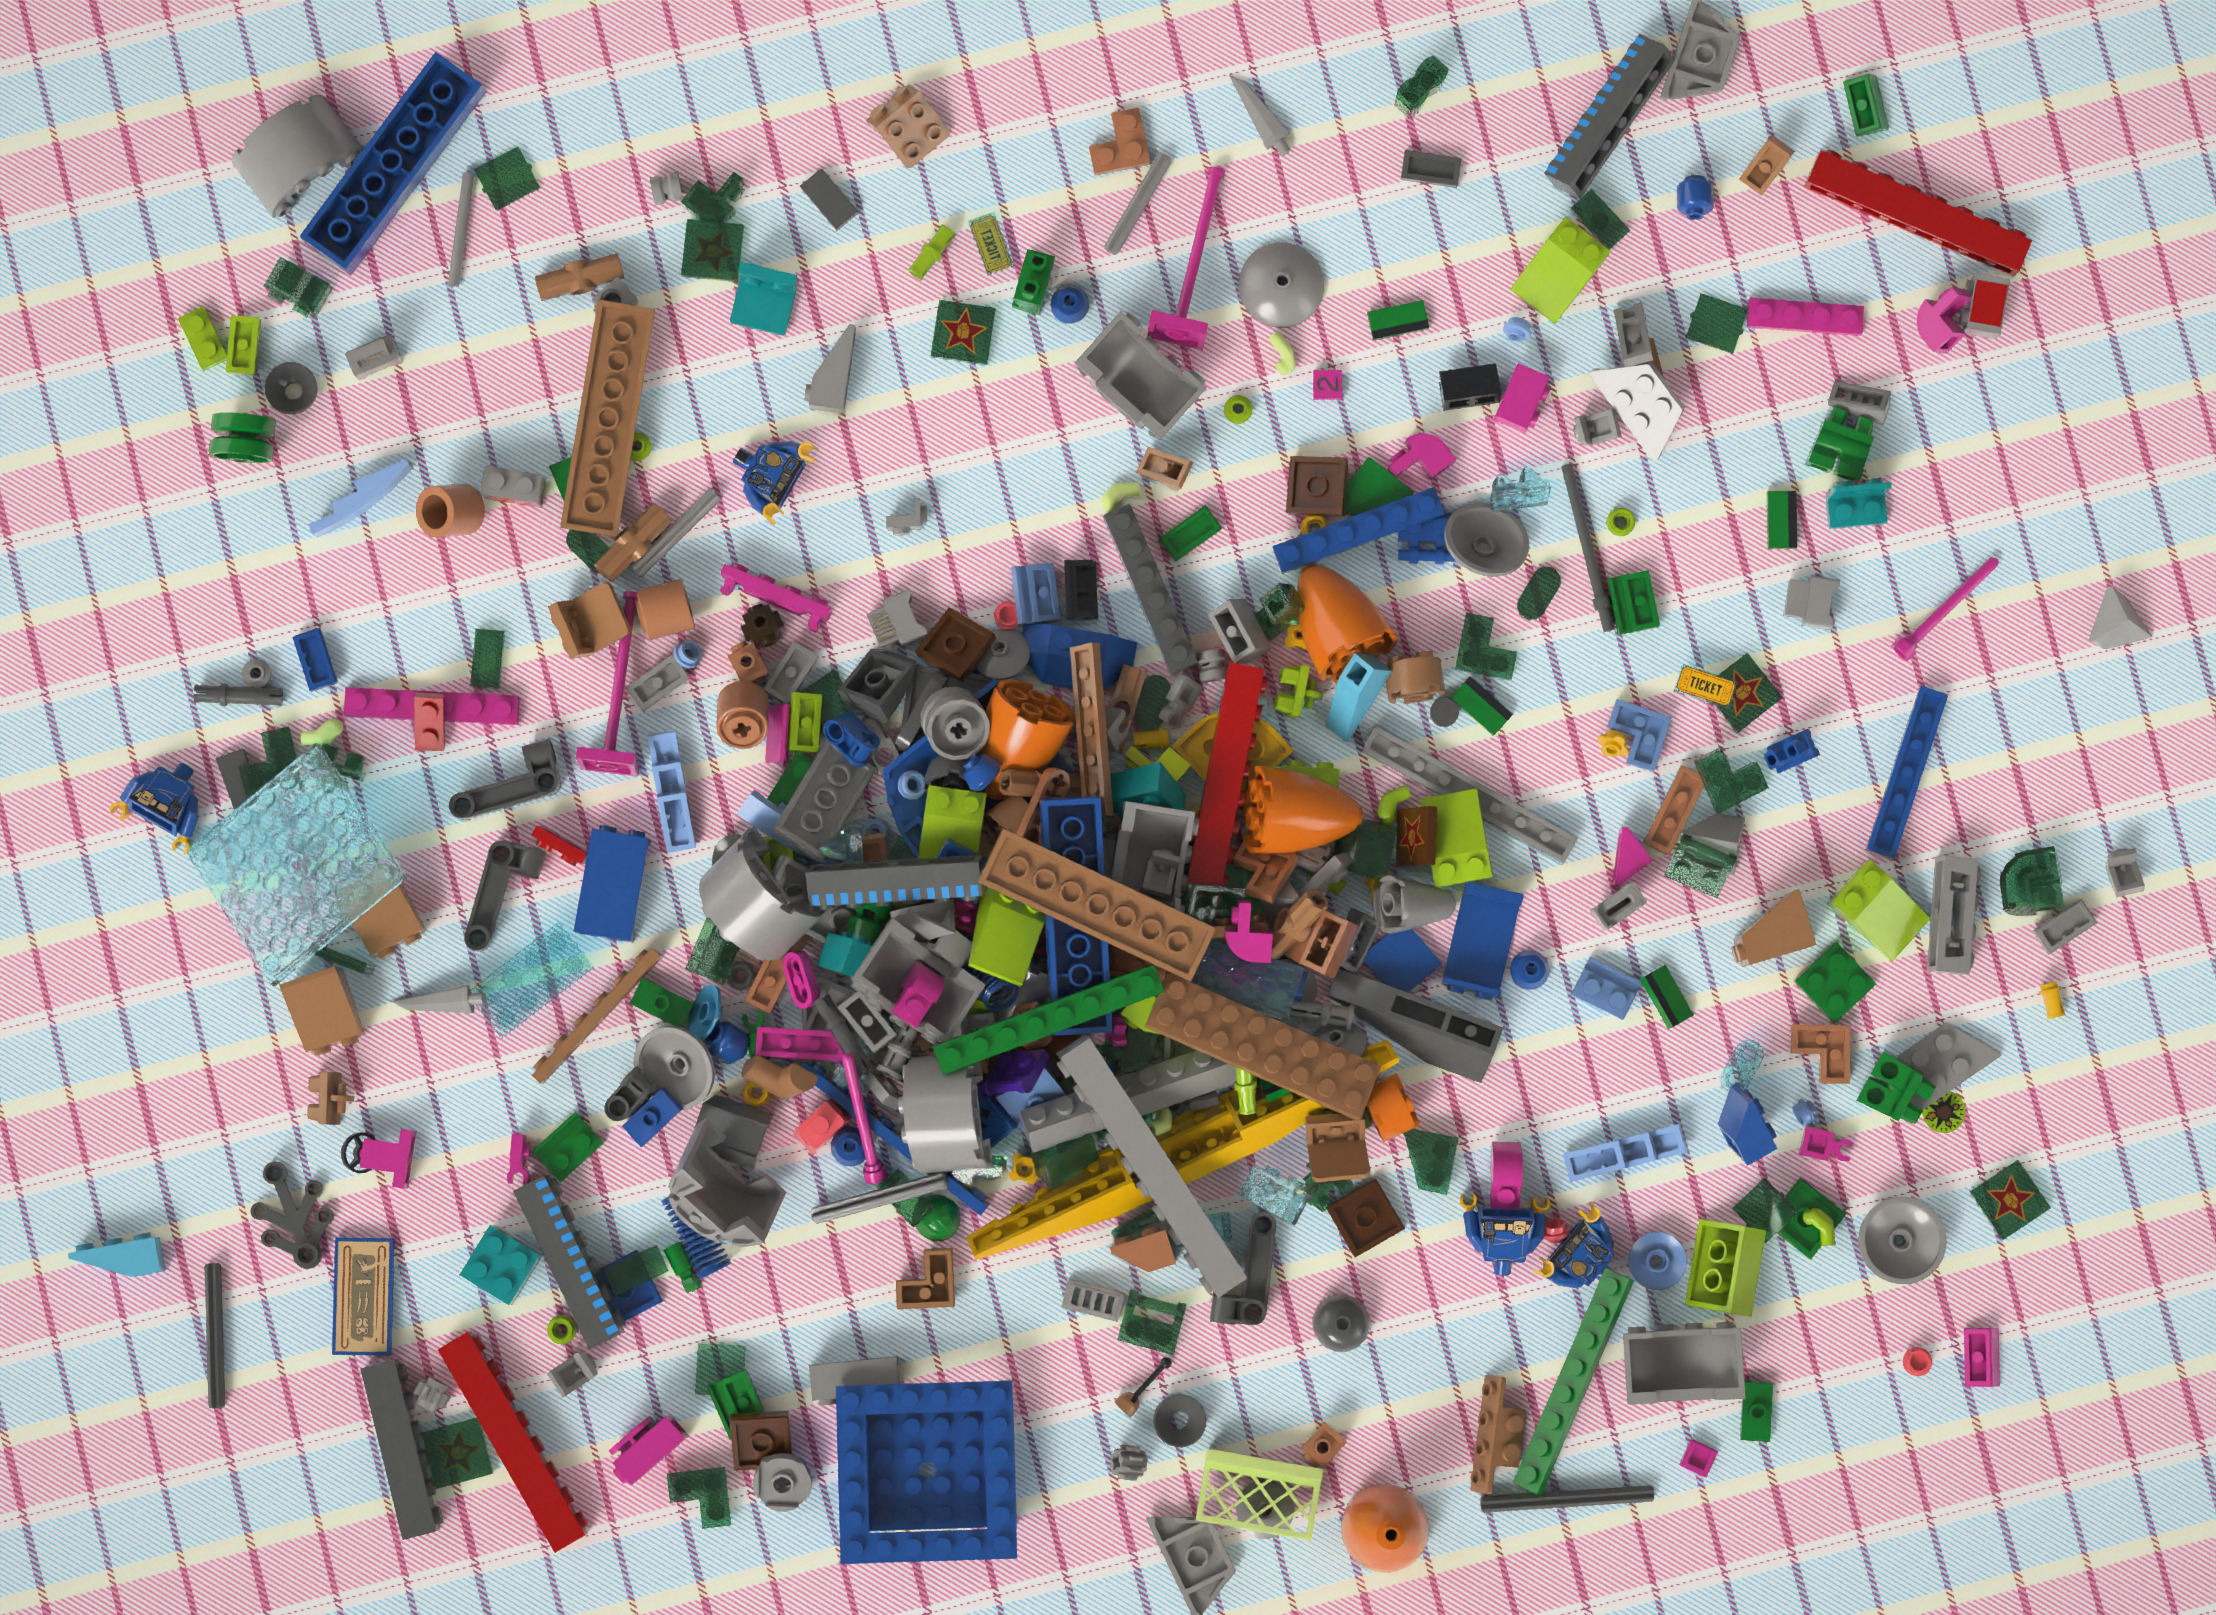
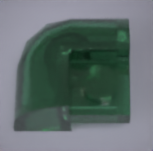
M1363 819L1361 825H1357L1354 831L1335 840L1331 858L1334 855L1346 853L1353 861L1346 868L1348 870L1347 874L1380 881L1381 878L1387 876L1398 827Z
M2054 846L2025 850L2014 854L2015 857L2000 872V889L2003 911L2013 916H2035L2039 911L2065 908L2061 869Z

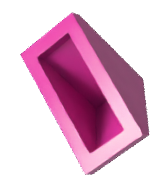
M1621 827L1619 829L1612 886L1615 887L1623 884L1653 861L1628 827Z

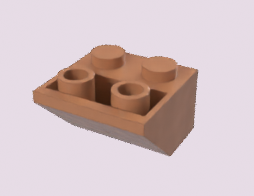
M1325 910L1312 924L1311 932L1306 940L1302 943L1296 941L1283 955L1321 974L1335 978L1359 926Z
M1158 1226L1142 1230V1237L1131 1240L1130 1235L1114 1239L1115 1245L1109 1247L1111 1254L1148 1273L1176 1264L1166 1230L1159 1231Z

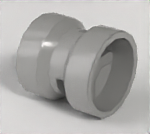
M678 172L669 173L664 178L660 176L650 177L655 205L664 204L668 199H672L675 202L683 200Z
M1212 649L1196 653L1197 661L1202 669L1199 673L1201 682H1214L1225 679L1227 668L1224 667L1223 663L1226 658L1224 649Z

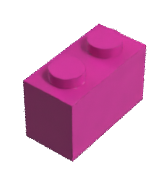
M1518 363L1493 420L1522 433H1525L1528 427L1534 428L1540 412L1536 411L1537 405L1540 400L1546 401L1551 386L1547 385L1550 376Z

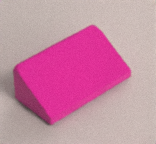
M789 704L769 706V730L765 761L767 763H787Z
M1964 1328L1965 1387L2000 1386L1999 1328Z

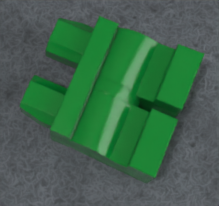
M1027 249L1013 297L1012 308L1040 315L1055 256Z
M1834 407L1827 419L1821 423L1805 465L1829 473L1833 470L1836 457H1838L1833 475L1858 483L1861 480L1863 468L1874 439L1871 436L1874 421L1859 416L1854 429L1844 426L1849 412Z
M1884 1049L1871 1075L1884 1081L1885 1084L1870 1076L1856 1101L1898 1122L1900 1119H1903L1904 1121L1916 1124L1923 1109L1910 1103L1911 1098L1915 1093L1929 1101L1936 1085L1923 1077L1925 1073L1898 1059L1895 1055Z

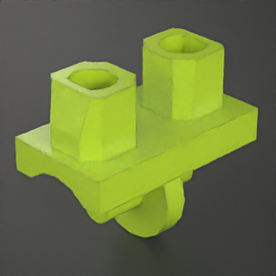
M1310 666L1282 667L1280 670L1279 683L1292 685L1290 695L1276 694L1273 709L1287 713V718L1295 719L1296 717H1301L1304 698V708L1312 709L1314 700H1322L1323 693L1316 691L1317 681L1309 680L1306 690Z

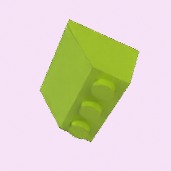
M1699 1219L1685 1305L1752 1317L1766 1230Z

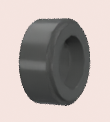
M1440 698L1432 704L1429 713L1430 718L1439 727H1449L1458 719L1459 708L1453 700Z

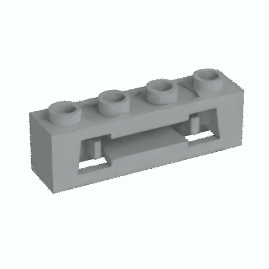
M1949 855L1935 857L1926 972L1953 975L1970 974V969L1974 965V954L1971 952L1972 941L1976 937L1974 912H1976L1979 904L1978 895H1976V885L1981 876V869L1978 866L1977 858ZM1959 888V893L1955 894L1952 940H1955V942L1946 943V938H1950L1954 895V891L1950 889Z

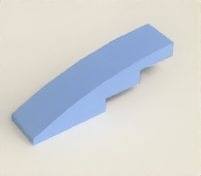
M405 459L354 480L357 492L330 502L335 513L308 524L312 535L319 538L346 525L369 510L390 493L413 469L411 463Z
M676 729L647 734L667 853L696 848Z
M754 789L737 812V815L784 846L818 862L772 832L787 805L782 802L777 807ZM837 836L820 864L847 863L856 849Z
M1677 1124L1565 1153L1563 1157L1569 1180L1573 1182L1683 1154L1688 1151L1681 1125Z

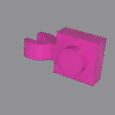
M511 1135L510 1170L507 1174L508 1184H513V1177L516 1173L523 1175V1185L530 1182V1174L523 1166L525 1158L529 1159L531 1151V1141H526L527 1135Z

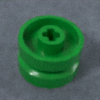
M221 412L212 414L211 430L221 436L210 440L208 455L213 458L239 463L272 462L274 446L264 441V439L275 436L276 420L246 413Z

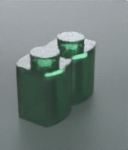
M1434 55L1426 58L1417 68L1415 76L1409 78L1400 86L1396 94L1394 106L1407 118L1417 115L1424 108L1427 98L1436 94L1442 88L1449 68Z
M282 257L278 259L263 286L269 291L267 296L279 304H283L284 300L293 304L292 310L305 318L309 314L317 317L333 290L330 283Z

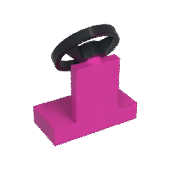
M401 1129L399 1143L378 1141L372 1135L364 1132L354 1133L342 1145V1162L348 1170L355 1173H366L372 1169L394 1172L392 1187L408 1189L417 1131ZM359 1136H366L369 1139H364L362 1142ZM354 1139L356 1144L353 1149L354 1159L349 1164L346 1150L349 1143ZM360 1163V1167H359V1168H365V1169L356 1170V1169H354V1167H356V1166Z

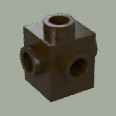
M763 604L752 606L747 610L746 614L742 615L745 624L740 626L747 642L753 641L756 649L770 647L783 638L779 629L784 626L778 610L772 612L769 604L765 606ZM766 621V623H765L764 626H762V627H757V626H756L757 624Z

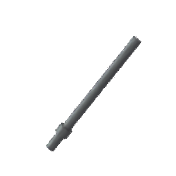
M1572 463L1561 466L1595 598L1592 599L1594 610L1598 611L1603 633L1615 630L1609 610L1612 606L1609 595L1605 594Z

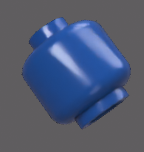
M1687 176L1684 178V181L1679 183L1677 186V210L1681 214L1686 215L1690 220H1700L1704 215L1713 210V184L1707 181L1704 176Z
M723 1021L716 1024L711 1033L705 1038V1046L710 1055L722 1063L730 1065L741 1060L746 1055L748 1037L731 1022Z

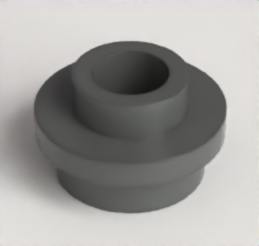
M738 961L730 965L726 972V979L732 988L746 990L752 986L755 980V971L750 964ZM742 970L746 973V979L740 982L736 979V973Z

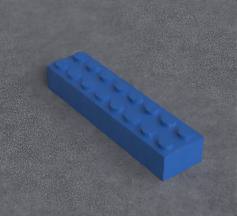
M435 52L303 230L300 238L304 243L351 276L485 95L486 91L482 84Z
M1098 795L1039 798L1041 846L1104 875L1101 797ZM1045 914L1049 1002L1110 980L1108 943ZM1110 1012L1072 1026L1053 1035L1112 1032V1013Z

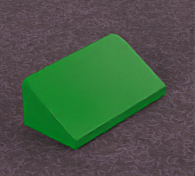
M1868 73L1844 81L1843 85L1856 137L1889 130L1877 76Z

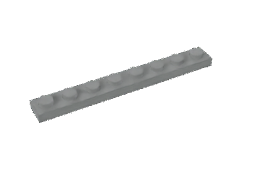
M1376 725L1361 751L1438 795L1477 788L1483 820L1562 864L1565 863L1578 839L1576 836Z

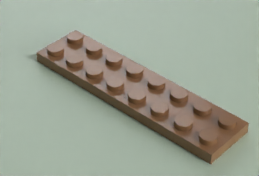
M598 299L560 528L611 537L618 536L655 309Z
M1002 828L978 879L979 883L1190 982L1216 930L1215 927L1004 828Z
M1166 973L1162 982L1164 993L1157 995L1144 1027L1354 1120L1359 1121L1362 1118L1381 1069L1380 1065L1174 974Z

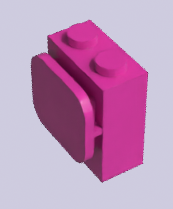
M671 1414L664 1417L650 1429H648V1425L654 1419L648 1416L609 1450L611 1455L621 1451V1456L612 1464L616 1467L613 1473L623 1484L626 1482L630 1485L636 1483L689 1437V1434Z

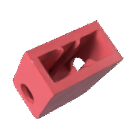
M830 1098L795 1129L793 1135L814 1155L838 1131L846 1126L853 1117L847 1110Z

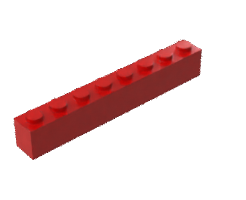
M1820 150L1803 186L1804 188L2014 277L2020 271L2032 243L2031 239L2026 238V233L2017 229L2007 230L2002 228L2000 223L1992 218L1985 217L1981 219L1974 216V212L1966 207L1958 206L1956 208L1948 205V201L1943 197L1931 195L1930 197L1920 193L1921 189L1912 184L1902 185L1894 182L1895 178L1889 174L1882 172L1878 174L1873 173L1863 163L1857 161L1847 162L1841 159L1842 156L1835 151L1826 150L1824 152Z
M1232 662L1227 666L1198 814L1199 827L1197 836H1194L1191 860L1187 870L1188 878L1185 892L1219 898L1221 892L1226 893L1229 876L1224 875L1226 864L1232 863L1234 847H1230L1232 835L1237 836L1240 819L1235 818L1237 807H1243L1246 792L1241 790L1242 780L1249 777L1251 762L1246 760L1248 750H1254L1257 736L1256 733H1252L1254 721L1259 722L1262 705L1258 704L1259 694H1265L1268 677L1263 676L1264 669Z
M468 1331L439 1348L438 1352L552 1550L556 1553L587 1535L586 1528L589 1527V1524L581 1511L576 1513L571 1502L574 1501V1498L568 1487H561L556 1477L560 1474L552 1460L547 1462L543 1456L542 1451L545 1448L537 1435L532 1437L527 1428L530 1425V1421L522 1409L517 1411L512 1402L516 1399L513 1391L508 1384L503 1386L498 1378V1375L501 1374L498 1365L493 1359L488 1360L483 1352L486 1349L483 1339L478 1333L474 1335L472 1331Z

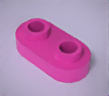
M804 951L789 952L783 959V969L792 999L796 1006L801 1009L813 1007V1003L820 998V989L811 960Z

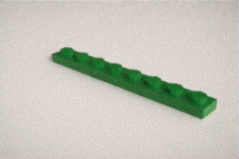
M1151 964L933 1045L932 1047L944 1075L1164 993L1155 965Z
M1605 1268L1513 1483L1537 1495H1542L1634 1280L1609 1268Z

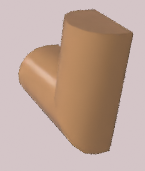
M760 1055L746 1060L741 1072L743 1078L782 1100L791 1099L812 1089L818 1080L817 1075L796 1063L781 1068Z
M953 1248L923 1249L925 1279L895 1280L897 1309L955 1307Z

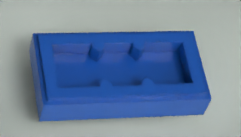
M321 628L292 636L309 691L313 692L339 683Z
M663 1087L622 1127L640 1147H643L684 1108Z

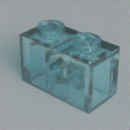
M1254 1164L1238 1195L1281 1219L1296 1225L1311 1197L1310 1193L1302 1189L1304 1183L1291 1176H1288L1287 1180L1280 1178L1282 1172L1269 1165H1266L1265 1169Z

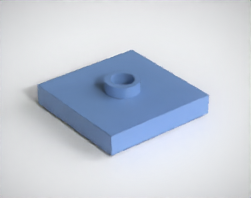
M1045 1066L1030 1093L1021 1094L1017 1091L995 1093V1098L1024 1132L1019 1111L1068 1095L1069 1093Z

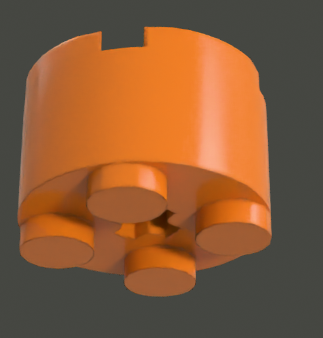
M1397 1073L1375 1082L1366 1105L1371 1120L1383 1142L1420 1125L1414 1112L1415 1108L1410 1097L1405 1094L1404 1087Z

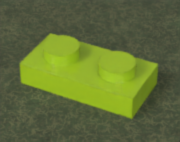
M204 306L178 318L203 371L227 360V352Z
M231 315L225 371L227 374L256 376L261 328L260 317Z
M791 692L787 750L818 752L822 695Z

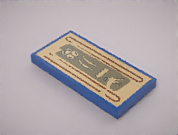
M335 1238L332 1355H392L395 1238Z

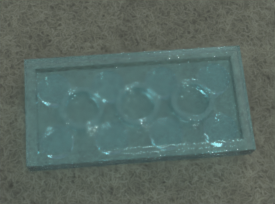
M558 921L472 987L471 992H484L486 994V1003L476 1006L500 1038L503 1039L595 967Z
M1211 940L1191 982L1264 1015L1288 1022L1304 967L1271 958V963L1245 961L1236 956L1229 945Z

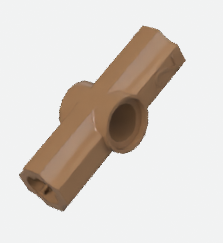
M618 253L591 261L587 259L573 261L564 265L562 269L534 276L541 301L570 293L571 295L584 294L596 289V286L610 283L616 277L619 279L625 278Z
M655 503L649 506L633 524H629L614 539L615 543L593 564L597 571L610 582L617 579L632 561H637L652 546L651 542L672 521L669 515Z
M1125 664L1122 666L1110 704L1111 707H1114L1117 702L1126 701L1131 707L1130 714L1120 723L1119 731L1123 725L1131 726L1147 671ZM1127 735L1120 743L1119 750L1115 753L1122 754Z
M1046 767L1041 772L1037 770L1024 771L1007 768L1004 772H1001L999 777L1000 791L1003 795L1023 796L1032 799L1041 775L1049 767ZM1068 773L1070 786L1065 797L1082 796L1080 774ZM1053 777L1051 782L1054 785H1058L1060 780ZM1048 791L1045 792V795H1048L1050 797H1054L1055 795Z
M1314 888L1311 891L1307 890L1290 909L1285 907L1277 914L1274 926L1270 929L1273 933L1272 962L1275 959L1279 960L1296 941L1302 943L1306 940L1311 932L1312 924L1328 908V900L1321 891Z

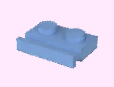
M1046 563L1011 567L1018 625L1057 622L1061 620L1054 564Z
M1589 957L1571 995L1623 1021L1642 982Z

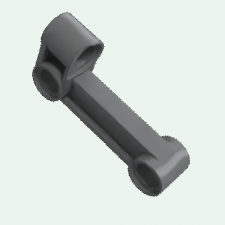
M550 738L522 746L524 760L530 773L453 795L449 801L451 814L461 820H470L478 816L557 794L562 783ZM545 775H552L554 777L552 788L548 790L542 789L540 786L541 778ZM462 799H468L471 805L470 810L465 814H459L456 809L457 803Z
M497 841L490 846L464 934V941L468 948L476 952H482L490 947L511 871L518 875L539 880L546 851L506 841ZM499 847H506L510 851V856L505 862L495 860L494 853ZM481 930L486 935V940L481 946H474L471 943L470 937L474 931Z
M1258 1212L1251 1219L1244 1272L1247 1279L1243 1281L1242 1297L1224 1294L1218 1298L1213 1292L1210 1322L1233 1325H1258L1265 1319L1276 1234V1220L1270 1213ZM1266 1216L1271 1220L1272 1226L1269 1232L1259 1233L1256 1230L1255 1221L1257 1218ZM1249 1304H1258L1261 1307L1262 1314L1259 1319L1249 1320L1245 1316V1309Z

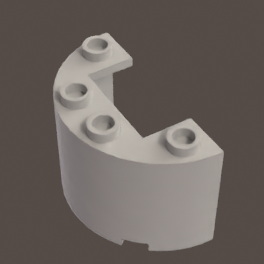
M322 95L310 96L308 98L309 102L306 104H302L299 100L280 110L246 137L243 141L246 147L242 152L240 149H237L233 154L232 165L272 218L276 216L282 217L293 208L291 205L296 202L292 197L293 194H301L311 186L310 182L318 176L324 177L334 169L333 165L337 162L342 168L346 165L350 167L363 150L348 127Z
M1120 311L1074 364L1082 376L1088 375L1091 378L1089 384L1118 412L1141 430L1144 427L1150 430L1148 434L1151 437L1161 440L1207 389L1203 385L1206 381L1194 370L1191 373L1186 369L1182 372L1180 370L1182 365L1173 356L1168 355V357H1165L1158 350L1160 345L1150 336L1144 338L1141 335L1142 330L1139 328L1141 323L1132 314L1127 313L1124 315Z
M1125 801L1121 814L1123 819L1122 822H1119L1110 878L1185 913V905H1181L1179 895L1180 891L1185 892L1188 875L1183 874L1184 864L1190 863L1192 846L1188 845V841H1191L1192 835L1197 836L1199 818H1195V812ZM1153 850H1168L1173 852L1174 856L1181 858L1168 899L1140 891L1147 859Z
M754 826L747 829L702 876L699 883V894L704 914L717 926L719 934L724 940L733 942L739 948L761 961L779 960L822 916L814 906L809 907L808 897L805 894L788 897L759 858L765 856L771 848Z
M892 918L852 976L851 980L853 983L851 987L868 997L867 1004L878 1011L886 1010L891 1014L889 1019L904 1028L907 1023L890 1011L903 992L900 985L915 962L922 963L944 978L945 985L937 1002L932 1003L919 1026L914 1029L921 1032V1036L934 1045L938 1041H947L952 1038L985 987V984L963 968H953L915 941L914 937L916 935Z
M936 1055L912 1057L907 1065H903V1096H900L898 1099V1108L900 1114L904 1115L905 1126L901 1128L903 1143H908L914 1170L925 1174L993 1168L990 1138L982 1139L977 1082L983 1081L982 1061L943 1075Z
M706 1118L695 1127L668 1185V1188H670V1195L668 1197L670 1204L678 1217L687 1226L710 1240L718 1242L719 1238L732 1241V1246L738 1247L762 1244L765 1242L786 1195V1191L768 1174L747 1182L737 1171L731 1168L710 1148L725 1141L727 1136Z
M1734 1322L1716 1323V1328H1703V1323H1685V1329H1674L1673 1324L1656 1325V1331H1646L1645 1326L1628 1327V1333L1623 1334L1627 1405L1708 1399H1746L1741 1328L1734 1327Z

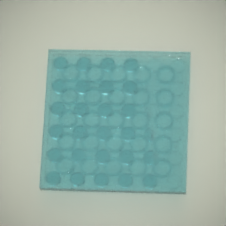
M317 743L312 745L190 846L189 851L186 853L264 977L272 986H277L408 878L322 746Z

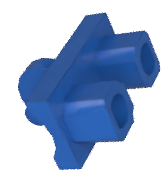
M1810 729L1801 731L1768 746V752L1764 754L1769 769L1776 768L1778 774L1820 756L1819 750L1811 739Z

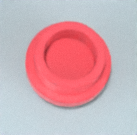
M1002 602L995 609V622L1004 630H1013L1019 626L1015 602Z
M1563 1219L1547 1220L1543 1239L1548 1240L1550 1243L1563 1242L1571 1233L1570 1227L1566 1225V1221Z
M1910 1348L1903 1356V1367L1910 1375L1923 1376L1932 1367V1357L1924 1348Z

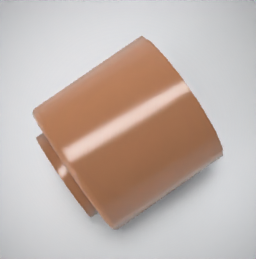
M470 484L430 486L421 492L416 503L418 525L430 537L442 538L470 535L477 532L485 517L483 498L479 491Z
M682 578L637 590L638 599H635L639 620L643 632L647 633L650 640L695 629L690 602Z
M735 681L726 685L720 691L717 698L716 727L717 734L722 742L733 748L750 749L759 745L766 738L769 730L768 696L764 689L756 683Z

